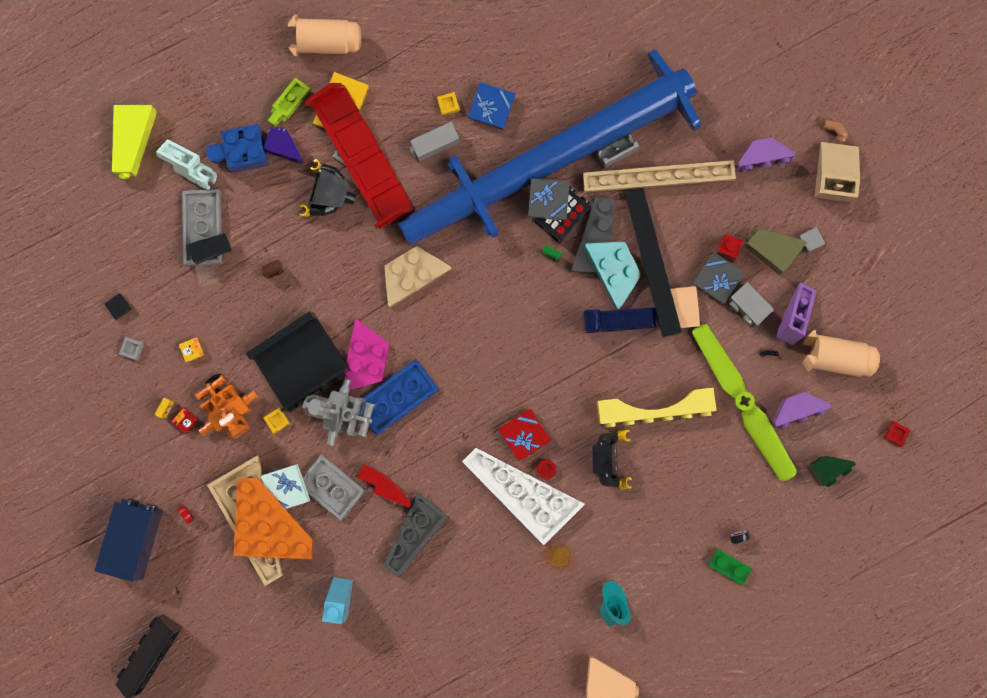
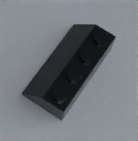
M161 615L158 618L155 617L149 625L151 628L149 633L142 636L138 643L140 647L137 652H132L128 658L130 663L117 676L119 680L116 686L125 698H135L142 693L183 626L165 615Z

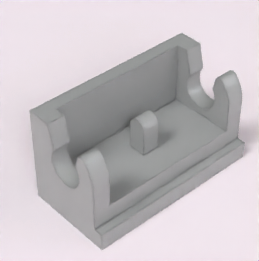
M629 133L621 139L599 149L595 154L605 169L636 152L639 145L637 141H633L632 134Z

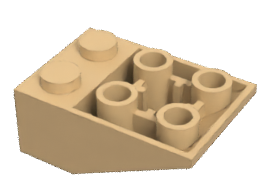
M821 142L814 198L852 203L858 198L859 147Z

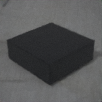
M121 293L105 303V306L115 320H118L132 310Z

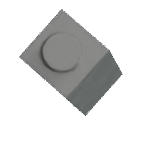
M449 122L410 140L412 146L409 149L413 158L417 157L420 162L459 144L460 138L453 123Z

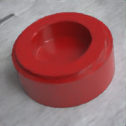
M542 460L537 465V473L543 479L552 478L556 473V466L550 460Z
M184 505L177 508L178 513L187 524L194 520V517Z

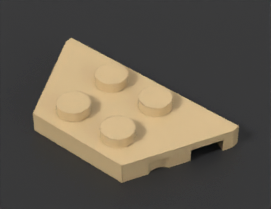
M420 247L412 248L384 266L388 306L391 308L451 271L452 268Z

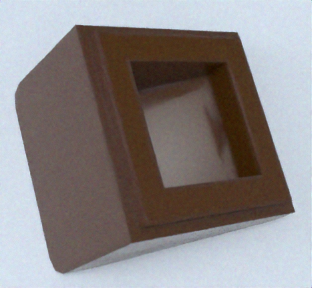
M280 260L262 266V274L266 279L284 272Z

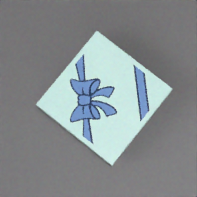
M298 464L261 476L265 487L273 493L285 509L310 501Z

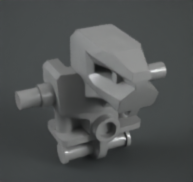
M343 378L339 392L332 391L329 398L310 395L306 397L302 408L306 415L323 419L322 427L329 430L326 442L328 445L334 446L338 432L347 433L349 436L361 435L367 437L369 423H372L373 420L371 415L375 405L365 403L366 400L363 398H355L349 395L351 380ZM366 404L364 415L362 416L364 405ZM360 420H361L362 422H361L360 430H359V433L357 434L358 428H359V424H360Z

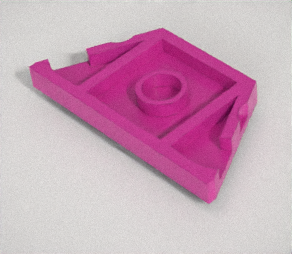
M355 319L346 362L350 371L346 373L347 377L344 378L351 380L350 390L383 381L390 346L387 341L357 319Z

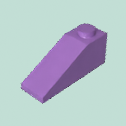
M801 282L798 284L780 321L776 337L794 345L805 336L816 290Z

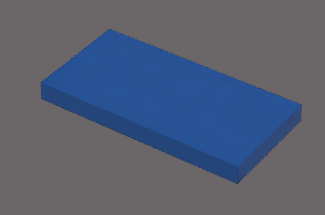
M417 359L363 398L366 400L365 403L375 405L371 415L373 420L369 425L377 436L439 390ZM366 404L364 405L362 416L364 415Z

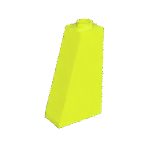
M114 105L112 172L120 179H130V176H137L157 114V110L152 105Z

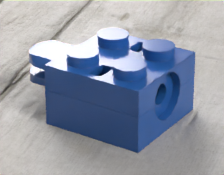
M259 124L221 131L223 143L211 145L206 150V155L212 163L227 162V168L232 173L269 166L267 153L263 149L265 145L263 131Z

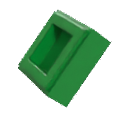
M545 245L542 255L559 262L562 252Z

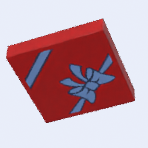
M528 409L498 429L518 462L551 441L531 409Z

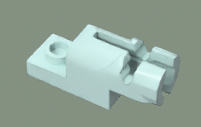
M168 139L156 151L157 157L173 165L175 173L187 178L194 184L197 183L198 186L209 190L210 185H208V182L215 183L217 173L210 167L200 163L199 155Z

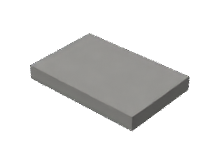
M322 454L302 477L308 494L340 521L345 518L366 492L363 487Z

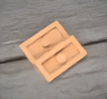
M696 286L670 288L681 328L700 326Z

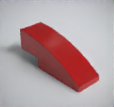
M363 464L358 479L375 485L374 494L406 507H411L412 503L395 482L379 470Z

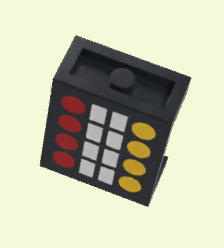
M569 185L566 221L532 218V221L556 242L561 244L581 218L590 211V203L584 197L577 196L575 190Z

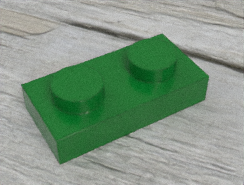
M716 549L708 564L709 567L741 585H744L752 570L751 567L719 549Z

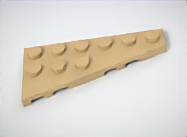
M259 455L207 485L234 533L238 477L259 478L262 481L261 476L263 473ZM248 557L264 586L283 576L280 558Z

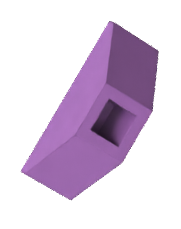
M772 137L755 140L750 144L736 165L735 170L748 172L753 170L754 167L759 166L761 169L771 167L775 163L785 165L790 163V160L795 157V152Z
M806 392L782 399L771 425L773 427L778 426L779 429L790 426L789 422L796 420L797 423L808 420V416L811 414H815V417L826 414V409L831 408V405Z

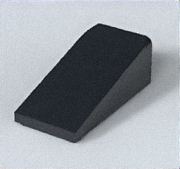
M226 233L187 245L191 258L196 265L232 251Z

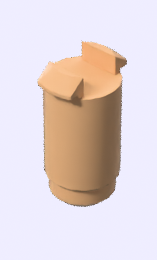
M295 14L288 22V26L296 27L297 45L291 44L288 47L296 57H298L299 53H357L361 48V27L357 22L335 19H300Z
M813 330L805 337L802 344L811 346L810 354L802 362L807 372L817 369L857 377H871L879 367L880 353L876 347L868 346L867 343L817 335L816 330Z

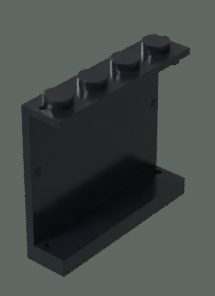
M310 311L246 352L249 360L256 362L283 406L280 409L281 412H293L299 408L298 404L304 401L307 396L314 395L319 390L321 392L331 387L330 383L335 380L337 382L347 377L346 373L350 371L316 314Z

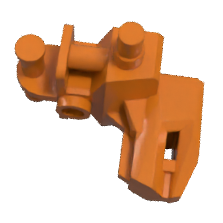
M220 375L217 380L212 383L209 382L204 389L195 393L199 401H202L210 393L212 394L210 399L199 406L209 416L208 422L199 429V432L205 435L214 429L219 432L225 430L230 438H238L250 430V424L243 415L251 412L249 404L258 397V394L253 390L248 395L240 397L234 389L235 386L232 384L218 392L216 389L227 383L225 377Z

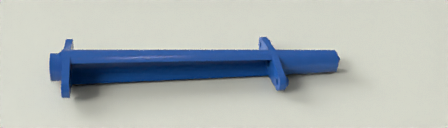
M654 49L648 52V58L659 77L658 79L471 182L459 159L454 155L449 158L450 162L447 165L452 174L456 172L460 187L399 221L398 225L409 245H412L472 214H475L484 223L482 227L487 237L491 235L494 238L500 234L486 207L531 185V178L542 179L677 109L692 130L700 128L701 121L689 100L697 94L693 79L685 68H681L676 72L671 70L659 52Z

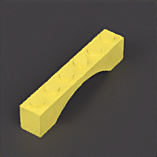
M714 388L693 390L677 404L659 410L635 408L618 399L597 401L599 425L604 424V428L616 427L615 423L623 422V426L634 425L637 420H642V423H652L654 418L669 421L673 420V416H681V419L692 418V414L700 413V417L712 416L711 412L716 411Z

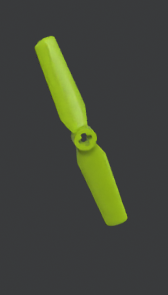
M700 324V326L695 327L692 334L722 389L734 399L735 407L741 411L745 429L779 480L787 481L793 478L797 470L767 415L755 405L754 396L746 392L742 376L707 324ZM742 396L749 399L747 407L740 404Z

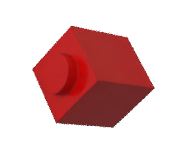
M725 234L720 240L716 253L724 259L733 262L738 256L743 240Z

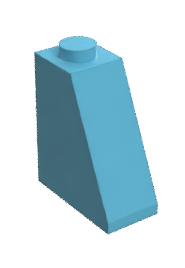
M333 578L325 600L322 622L343 624L348 619L353 580Z

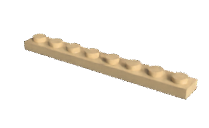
M734 160L583 173L584 193L735 181L736 179Z

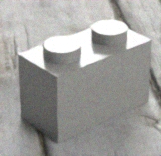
M748 282L728 299L731 309L739 312L743 316V321L748 326L756 327L774 310Z

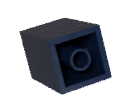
M130 498L114 502L95 572L131 582L144 579L163 511L158 510L157 505L149 503L140 505L138 500Z

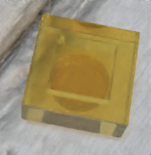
M551 545L549 565L569 567L570 547Z

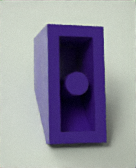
M271 127L263 148L266 153L303 164V159L288 130L277 127V129Z

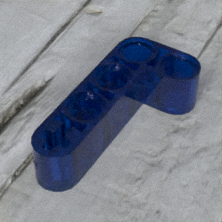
M655 307L612 311L596 309L586 310L582 313L584 333L658 327Z

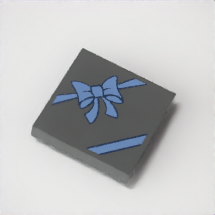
M531 178L528 218L566 221L570 182Z
M712 252L692 284L724 305L745 272L717 253Z

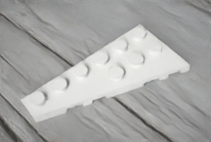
M477 448L462 461L543 545L585 505Z

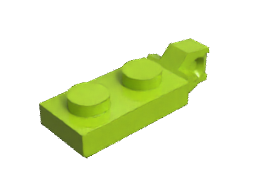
M295 77L272 105V115L268 119L269 124L276 128L281 121L285 122L289 119L310 93L311 89Z

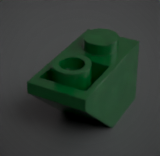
M821 456L809 464L807 469L819 486L826 485V487H829L837 482L836 478L840 475L846 476L852 472V467L856 464L850 460Z

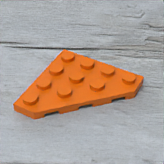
M238 477L233 556L313 559L314 539L300 526V523L291 513L283 507L282 503L273 493L265 487L264 483L259 478Z

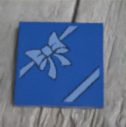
M480 82L468 119L504 130L516 93Z

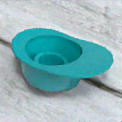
M608 581L602 589L603 602L600 605V615L608 627H613L617 624L627 625L631 620L625 592L618 583Z

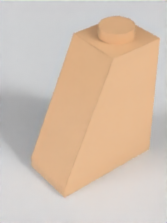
M589 655L586 684L587 698H638L639 686H636V682L632 678L598 658Z

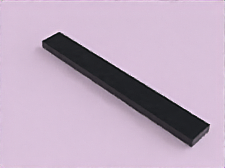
M644 189L625 192L628 210L662 338L681 334V326Z

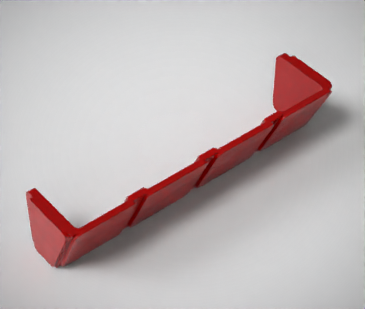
M329 83L304 102L305 105L313 107L378 222L374 225L375 228H385L414 212L411 200L398 181L394 170L380 149L365 119L360 114V110L347 87L342 85V83Z

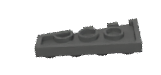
M595 197L571 272L597 274L583 244L612 242L614 199Z
M419 492L404 525L401 527L400 534L384 563V566L398 578L402 576L449 518Z

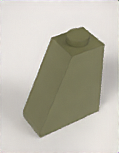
M758 229L755 233L751 231L746 237L747 243L744 247L780 275L807 242L798 238Z

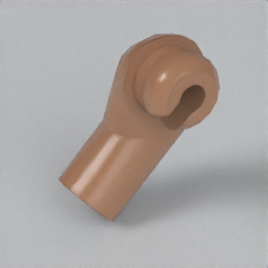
M824 121L823 129L835 131L838 134L836 136L837 141H846L849 132L840 122Z

